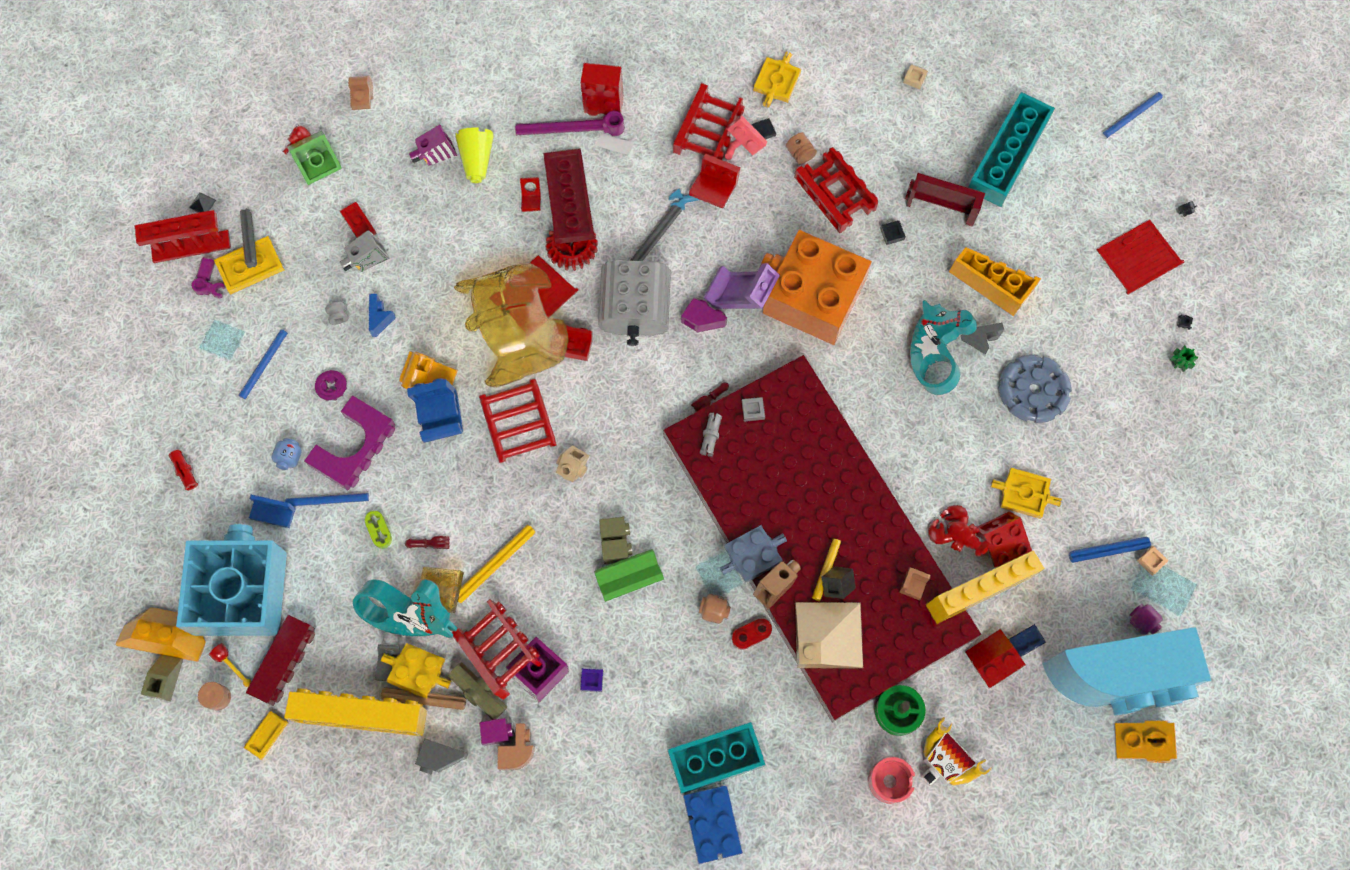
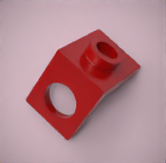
M539 177L520 178L522 194L521 212L541 211ZM531 182L536 185V188L533 191H529L525 188V185Z

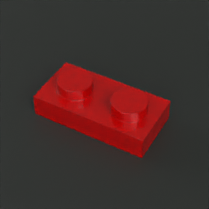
M357 202L340 210L341 215L356 238L368 230L373 235L377 234Z

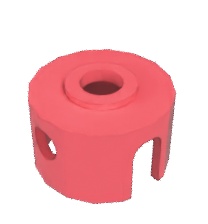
M897 757L885 758L876 763L870 770L868 776L869 789L880 802L887 804L902 802L909 798L914 791L912 778L915 776L912 767L903 759ZM892 775L895 777L896 785L893 788H888L884 785L883 780L885 776Z

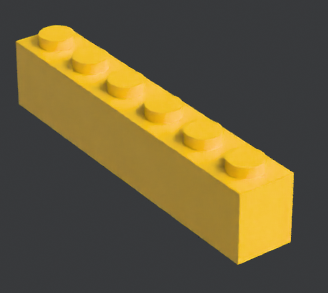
M1033 550L937 596L926 606L938 624L1034 577L1045 568Z

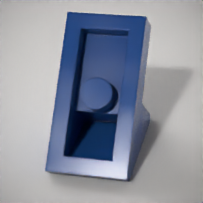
M376 293L369 294V332L372 337H377L396 319L393 311H384L383 300H380Z

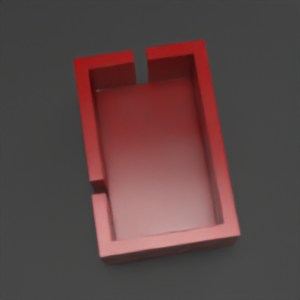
M583 63L580 84L584 113L590 116L598 114L607 115L612 111L622 113L624 99L622 66Z

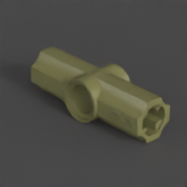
M462 662L455 666L448 674V677L463 691L466 699L474 706L481 708L490 719H498L507 709V706L493 694L483 678L477 677Z

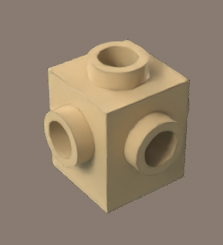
M572 445L559 456L556 463L558 464L556 473L571 482H574L578 477L582 478L587 471L585 465L590 455Z

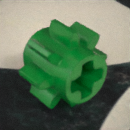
M1184 345L1181 350L1176 348L1173 352L1174 356L1170 359V361L1175 363L1174 368H1182V371L1185 372L1188 368L1192 369L1196 365L1194 362L1198 359V356H1195L1194 349L1187 348Z

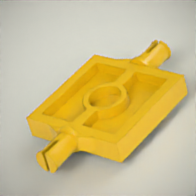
M785 52L782 60H774L767 57L755 82L753 91L766 96L763 106L766 107L767 104V108L770 107L773 99L788 103L799 79L801 69L789 63L792 57L790 52L789 54Z
M1015 468L1009 469L1005 482L993 479L990 486L991 488L1002 490L1003 498L1000 508L1039 519L1043 517L1044 509L1048 503L1060 507L1062 498L1050 495V478Z
M406 643L402 652L396 658L386 653L381 658V662L392 666L387 683L427 699L431 690L436 685L449 689L452 680L440 676L445 658Z

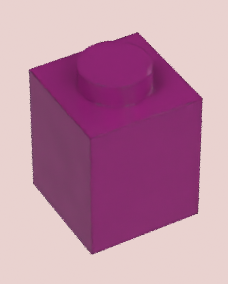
M506 718L479 722L483 746L510 742V736H513L512 723H508Z

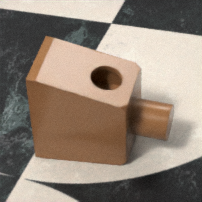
M791 560L787 565L784 562H780L759 582L753 596L769 609L793 585L798 577L796 573L801 569L799 564L794 560Z

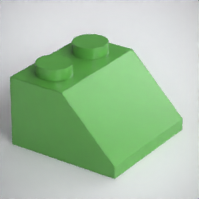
M322 131L287 147L308 185L342 169Z

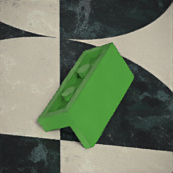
M653 549L594 571L605 602L664 580Z

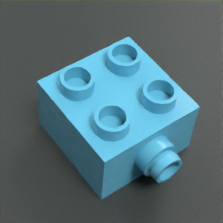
M242 524L229 525L228 534L224 535V541H186L176 627L193 636H277L281 623L287 552L274 541H255V537L252 536L253 527Z

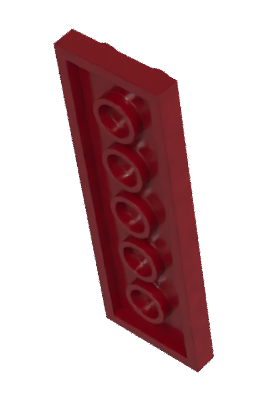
M581 148L543 153L555 243L594 240L595 236Z

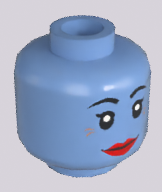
M284 438L283 441L276 443L271 456L272 461L276 463L277 468L282 470L294 468L298 465L302 449L297 441Z

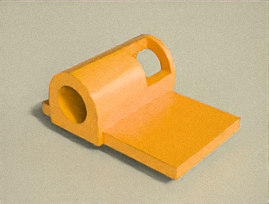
M409 351L399 381L402 382L401 386L405 389L412 388L415 384L432 383L433 380L440 378L446 379L453 385L458 370L436 362L434 358L422 353Z
M1168 721L1115 723L1117 759H1146L1147 762L1171 763V759H1177L1175 723H1169Z

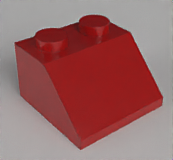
M1001 629L965 651L989 689L1026 665Z

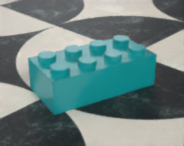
M752 722L668 749V755L681 795L763 768L766 765Z

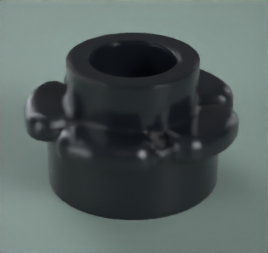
M1190 201L1179 206V215L1183 213L1185 217L1195 213L1194 208H1197V205L1195 206L1194 202Z

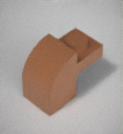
M369 75L349 77L348 86L350 88L351 109H371V100H373V82Z
M525 723L516 724L515 746H498V770L521 769L533 758L535 747L526 746V742H530L531 732L530 729H527Z

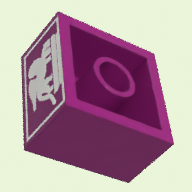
M535 637L528 645L530 647L533 646L539 652L540 656L538 658L542 665L538 667L530 661L512 679L540 703L569 673L567 664L538 637ZM523 651L506 666V670L510 669L525 655Z

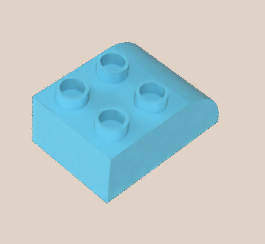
M1196 627L1067 649L1042 663L1051 683L1065 697L1084 706L1100 707L1111 705L1114 716L1137 712L1141 708L1156 705V708L1183 703V701L1198 698L1196 686L1212 681Z

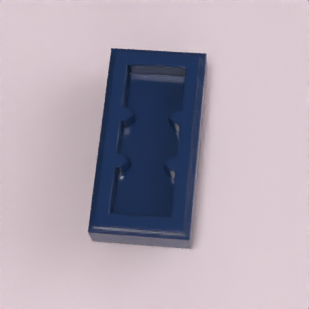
M1035 624L1009 638V641L1020 657L1046 643Z

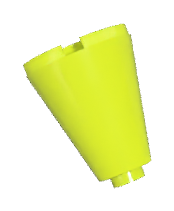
M477 127L460 129L458 133H455V138L466 179L470 180L471 183H481L486 178L494 134L489 129L481 132Z

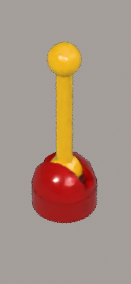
M220 643L210 651L209 656L216 662L224 661L243 681V685L249 687L251 679L246 678L227 658L229 653L226 646Z

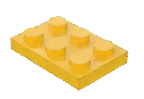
M269 236L255 241L256 267L248 268L245 264L243 247L214 260L230 295L284 271V267Z

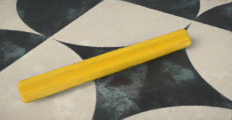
M526 525L454 593V598L459 603L465 601L535 534V530L530 525Z

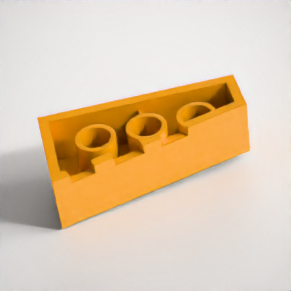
M967 247L955 259L949 273L1012 316L1017 313L1041 280L1037 276L1033 278L1026 275L1025 271L1020 269L1016 271L1006 267L1007 264L1001 261L994 262L990 260V257Z

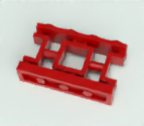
M831 147L829 152H825L822 155L824 164L814 170L808 163L804 167L801 165L795 169L794 178L840 234L846 230V227L852 226L853 219L850 215L861 208L867 215L871 211H876L878 198L867 189L866 183L858 178L853 167L844 161L842 154L836 151L834 147ZM834 164L839 171L831 176L827 170L831 169ZM821 175L824 181L819 183L818 186L813 179ZM839 180L847 192L835 198L827 187ZM857 192L862 200L854 204L850 198L855 196ZM844 203L847 209L841 214L836 207Z

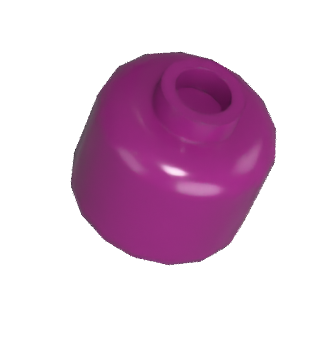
M1141 603L1129 614L1131 616V625L1142 635L1156 634L1162 628L1160 623L1163 617L1150 604L1143 605Z

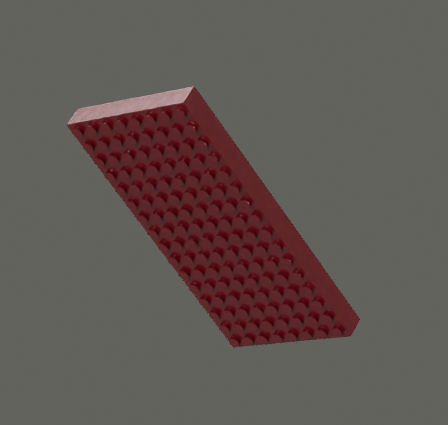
M804 355L663 429L664 439L726 544L759 526L763 527L771 539L776 538L782 533L786 537L787 542L777 546V552L786 565L791 560H794L801 569L796 573L798 577L793 585L769 609L764 605L763 607L796 663L795 603H860L863 668H800L832 723L982 635L967 610L938 624L935 622L926 604L953 588ZM763 398L765 419L744 421L742 399ZM709 413H714V417H716V414L722 416L718 429L719 438L715 442L713 456H708L707 452L706 456L700 454L704 440L703 431L706 430ZM838 539L841 543L832 568H852L856 588L844 599L825 597L823 591L821 600L817 601L812 596L832 540ZM910 567L930 575L920 600L899 592L906 572ZM773 569L749 581L754 591L759 582Z

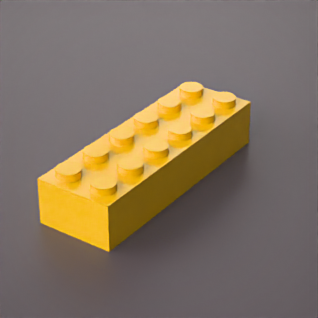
M297 688V692L289 691L284 718L292 722L424 736L428 710L423 708L422 704H418V701L405 700V704H402L393 698H384L383 701H380L373 696L362 695V699H359L347 693H340V697H337V695L328 691H319L318 694L310 692L311 690Z

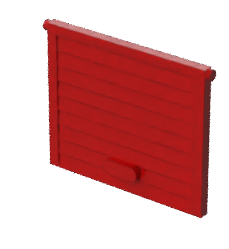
M1150 219L1096 249L1125 287L1128 295L1185 263L1184 260L1179 258Z
M537 255L490 299L526 331L527 336H530L579 289L574 288L546 261Z

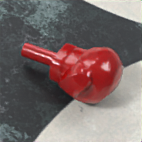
M296 126L287 139L290 142L288 146L311 136L310 132L303 126ZM286 147L282 152L287 154L289 150Z

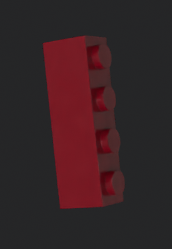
M287 615L251 681L246 694L272 706L275 703H279L284 694L282 690L285 684L289 683L294 676L293 669L296 663L299 664L304 658V648L315 637V628L308 623Z

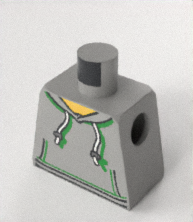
M368 230L345 246L344 250L348 257L339 262L344 271H348L355 266L360 272H363L390 258L382 243Z

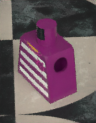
M441 125L416 138L415 143L418 149L409 153L413 163L424 159L428 166L458 156L451 139Z

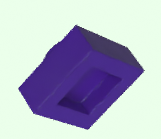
M582 668L580 690L602 692L604 670Z

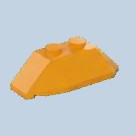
M150 607L124 625L115 644L120 647L198 662L206 641L203 636H193L176 627L178 612Z

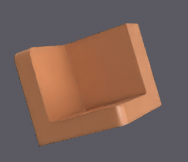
M910 567L906 572L899 592L920 600L930 575Z

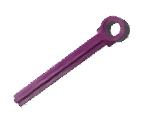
M612 111L603 116V119L515 124L516 135L604 130V133L620 136L625 130L623 115L618 111Z

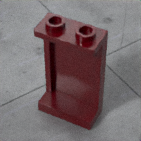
M917 173L916 179H911L905 199L908 200L907 207L911 206L912 200L915 198L968 214L965 225L973 227L986 193Z

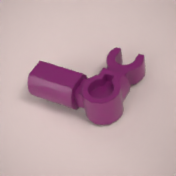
M203 257L196 275L197 279L193 280L191 284L192 289L197 295L209 296L213 294L216 298H223V295L216 293L219 288L225 289L226 286L223 283L212 284L208 282L210 281L215 262L212 259Z

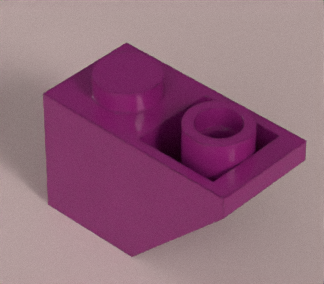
M693 298L681 315V323L698 333L724 328L727 325V317L721 310H714L709 307V304L704 300Z

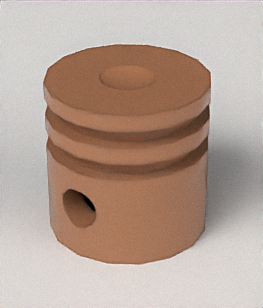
M802 132L790 138L785 146L799 165L813 159L817 153V150Z
M208 682L199 689L198 701L206 708L219 711L228 706L231 701V693L224 685L217 682Z

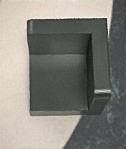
M833 567L822 576L825 597L844 599L856 588L852 568Z

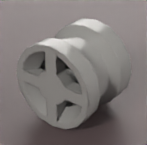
M334 302L326 306L325 310L329 315L328 321L331 325H338L348 321L349 317L345 313L346 307L343 302Z

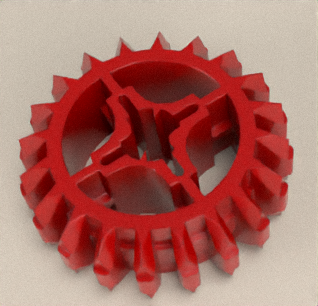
M549 231V237H546L547 244L545 246L548 252L547 255L549 258H552L553 264L557 263L559 269L563 265H565L566 271H568L569 266H572V269L575 271L577 265L583 269V263L589 265L590 259L594 260V253L598 251L596 247L598 245L596 234L594 233V240L573 242L574 246L573 250H571V242L556 244L554 231ZM562 252H566L570 256L563 255Z

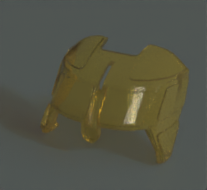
M529 263L511 265L482 277L459 281L454 286V289L462 294H469L471 290V302L474 313L466 319V329L470 332L480 329L487 345L498 357L490 376L484 381L487 386L501 387L521 380L525 376L549 369L559 364L565 358L568 344L565 322L546 316L537 290L550 288L551 283L547 274L535 265ZM520 304H526V305H527V306H523V307L511 308V309L506 310V308L509 307V306L520 305Z

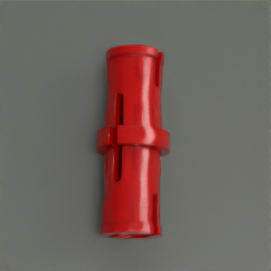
M172 451L168 456L175 467V474L180 477L185 490L190 491L196 488L198 483L191 472L192 467L190 464H187L182 451Z

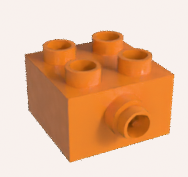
M798 230L785 257L779 254L774 256L773 254L766 253L761 264L767 263L780 275L764 304L763 314L835 345L866 282L872 261Z

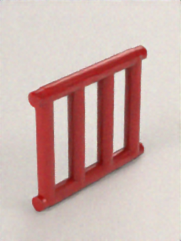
M536 379L530 380L529 384L486 396V394L479 396L499 463L505 462L506 458L548 445L550 447L557 445ZM532 391L534 402L492 414L489 404ZM538 409L540 420L501 432L497 431L496 421ZM541 427L544 428L546 438L503 450L500 440Z

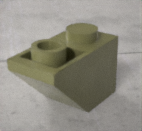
M161 655L147 672L141 695L171 702L183 659Z

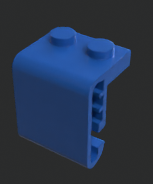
M435 379L432 383L415 384L412 388L407 389L408 397L415 402L418 424H422L423 431L419 433L423 443L463 434L458 393L446 379Z

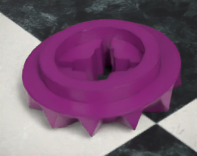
M335 370L323 372L315 381L317 395L326 401H336L347 390L346 378L342 373ZM326 381H327L328 383L330 382L331 384L334 383V382H336V383L334 384L335 387H336V390H333V389L327 390V389H328V386H327Z

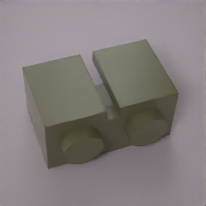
M624 517L599 519L604 564L616 563L629 558V555H632L631 543H627L626 535H630L629 523H625Z

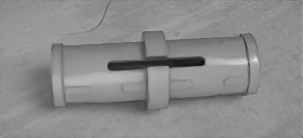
M709 413L707 427L703 431L704 440L700 454L706 456L707 452L708 456H713L715 442L719 438L718 429L722 419L721 415L716 414V417H714V413Z

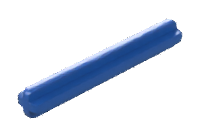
M1146 536L1073 550L1069 552V559L1072 563L1147 549L1151 547L1149 537Z

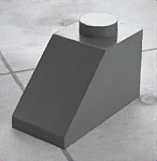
M424 738L415 764L421 766L419 771L432 775L433 771L439 773L467 759L468 754Z

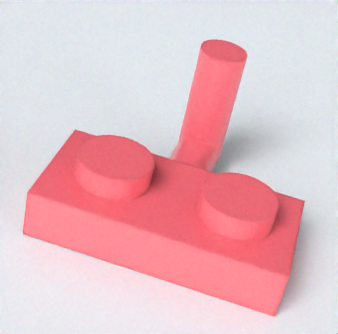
M742 115L728 125L727 130L736 139L729 144L725 158L731 160L735 149L741 144L752 156L767 145L764 137Z

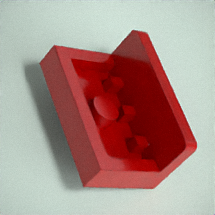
M554 324L548 352L551 355L588 361L593 343V332L586 328Z

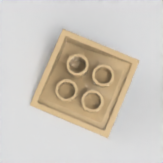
M795 603L797 668H863L860 603Z

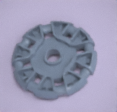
M1036 354L1020 356L1016 358L1015 362H1010L1001 373V385H999L1001 400L1004 405L1006 404L1009 407L1010 413L1023 421L1031 420L1034 423H1045L1054 420L1055 416L1061 415L1070 403L1071 397H1069V392L1072 391V387L1067 373H1063L1060 369L1061 366L1048 357H1036ZM1034 365H1040V366H1041V369H1040V368H1035V369H1034ZM1020 367L1024 371L1021 375L1017 371ZM1052 373L1057 377L1054 381L1049 376ZM1009 382L1015 383V388L1009 386ZM1030 385H1037L1040 388V393H1032ZM1057 390L1061 391V396L1055 395ZM1017 398L1020 404H1016L1013 399ZM1049 403L1053 407L1051 410L1046 408ZM1029 407L1036 408V413L1030 412Z

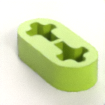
M370 511L365 516L364 521L372 542L380 549L387 548L392 543V535L386 521L380 512ZM371 517L380 518L377 520L378 528L373 523H369L372 521ZM380 531L384 536H387L383 544L380 541L377 542L380 539L378 534Z

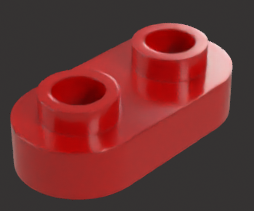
M757 619L736 629L732 635V643L737 649H748L768 639L772 633V625L766 619ZM762 625L766 631L759 632L758 627ZM745 635L747 640L742 642L739 640V636Z

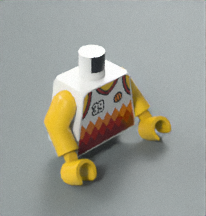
M942 717L938 727H935L926 738L923 751L925 759L923 762L929 769L921 776L922 779L929 786L938 778L944 785L950 783L955 786L967 784L978 778L981 774H987L992 767L984 770L981 766L987 760L982 759L977 764L948 733L951 730L952 723L949 727L942 725L945 717Z

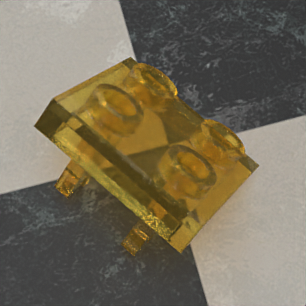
M423 567L420 582L424 579L434 582L439 588L442 606L448 613L456 612L464 572L454 569Z

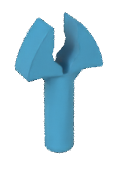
M680 189L673 192L669 197V200H680L678 203H671V207L677 205L681 210H685L684 205L686 203L699 200L690 195L681 194Z

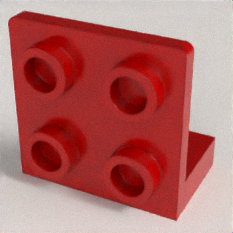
M705 154L702 159L701 172L692 185L689 195L724 208L738 184L741 167Z
M1010 511L977 526L980 532L976 533L977 537L988 541L990 544L988 551L994 568H998L1032 551L1021 517Z

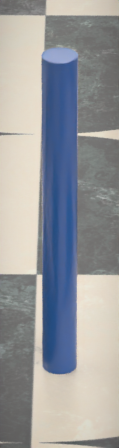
M1160 92L1156 93L1105 130L1103 135L1109 138L1161 100L1163 95Z
M281 329L241 390L238 395L239 397L246 400L288 334L285 330Z
M369 493L286 498L285 502L290 503L292 506L369 501Z

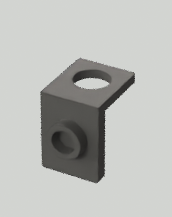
M378 644L375 680L387 681L392 671V666L381 662V658L384 653L396 658L400 654V646Z

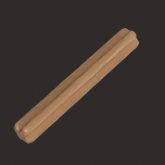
M386 687L381 692L382 700L384 698H393L402 703H405V700H412L426 706L464 710L466 707V698L460 696L430 693L426 699L403 689Z

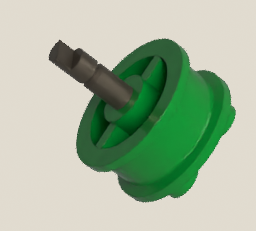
M896 685L887 689L879 696L875 704L877 723L885 732L895 736L908 735L918 729L923 723L926 714L925 703L921 695L915 689L905 685Z

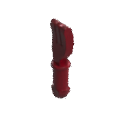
M727 382L721 383L716 389L709 392L710 395L700 397L691 406L694 407L696 412L707 407L712 399L716 400L718 396L729 389V384Z
M434 536L430 540H427V538L408 539L404 544L407 548L426 549L427 547L450 549L449 536Z

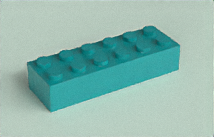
M1020 92L972 177L968 188L986 193L985 200L1002 207L1047 126L1055 107Z

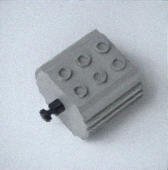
M614 260L605 262L601 267L598 327L606 333L629 336L630 339L627 340V345L637 346L639 344V340L635 339L639 335L654 336L667 332L669 329L671 269H669V266H666L664 263L651 261Z

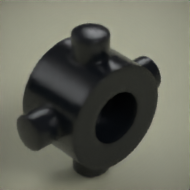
M1180 315L1178 328L1192 329L1193 317Z

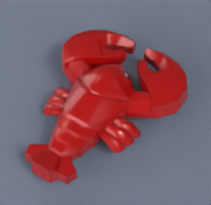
M961 505L949 506L940 514L941 518L946 516L945 520L949 521L947 525L948 533L945 534L942 522L939 524L940 527L936 528L939 523L938 519L934 520L929 526L928 536L930 541L935 544L953 542L950 546L951 549L960 552L963 546H966L967 548L974 549L975 555L978 557L981 554L984 555L989 550V542H981L975 535L977 532H980L979 528L973 523L969 526L967 525L968 512Z

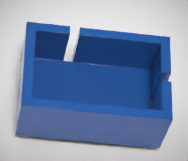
M727 785L683 796L687 816H693V820H689L698 864L718 860L719 854L722 855V859L743 854Z

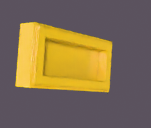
M270 710L243 748L263 760L289 722Z

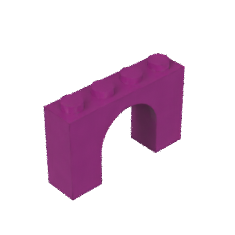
M353 395L345 404L341 413L345 418L364 429L365 442L360 451L353 456L342 458L334 456L320 446L315 445L304 460L309 467L347 491L358 484L361 472L366 471L370 467L374 454L377 455L381 452L383 448L382 443L395 432V423L391 418Z

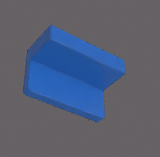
M250 495L249 499L254 502L249 515L250 520L290 528L296 510L290 503Z

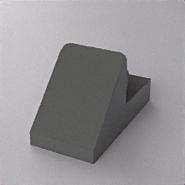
M1002 322L980 326L972 334H961L960 337L965 343L986 354L989 350L988 341L999 339L1004 331V326Z

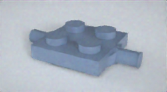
M759 526L725 544L724 548L730 557V562L720 567L722 574L725 575L735 569L741 575L744 582L747 583L773 569L780 562H783L776 547L787 542L786 537L782 533L776 538L771 539L763 527Z

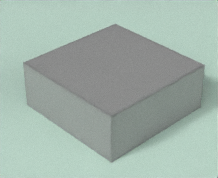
M763 398L742 399L744 421L765 419Z

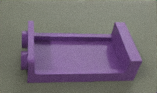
M767 263L761 264L758 271L729 272L724 266H720L704 295V299L716 309H762L780 275Z

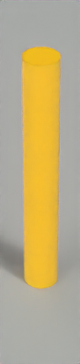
M838 539L832 540L812 596L817 601L821 600L824 591L822 576L832 569L841 543Z

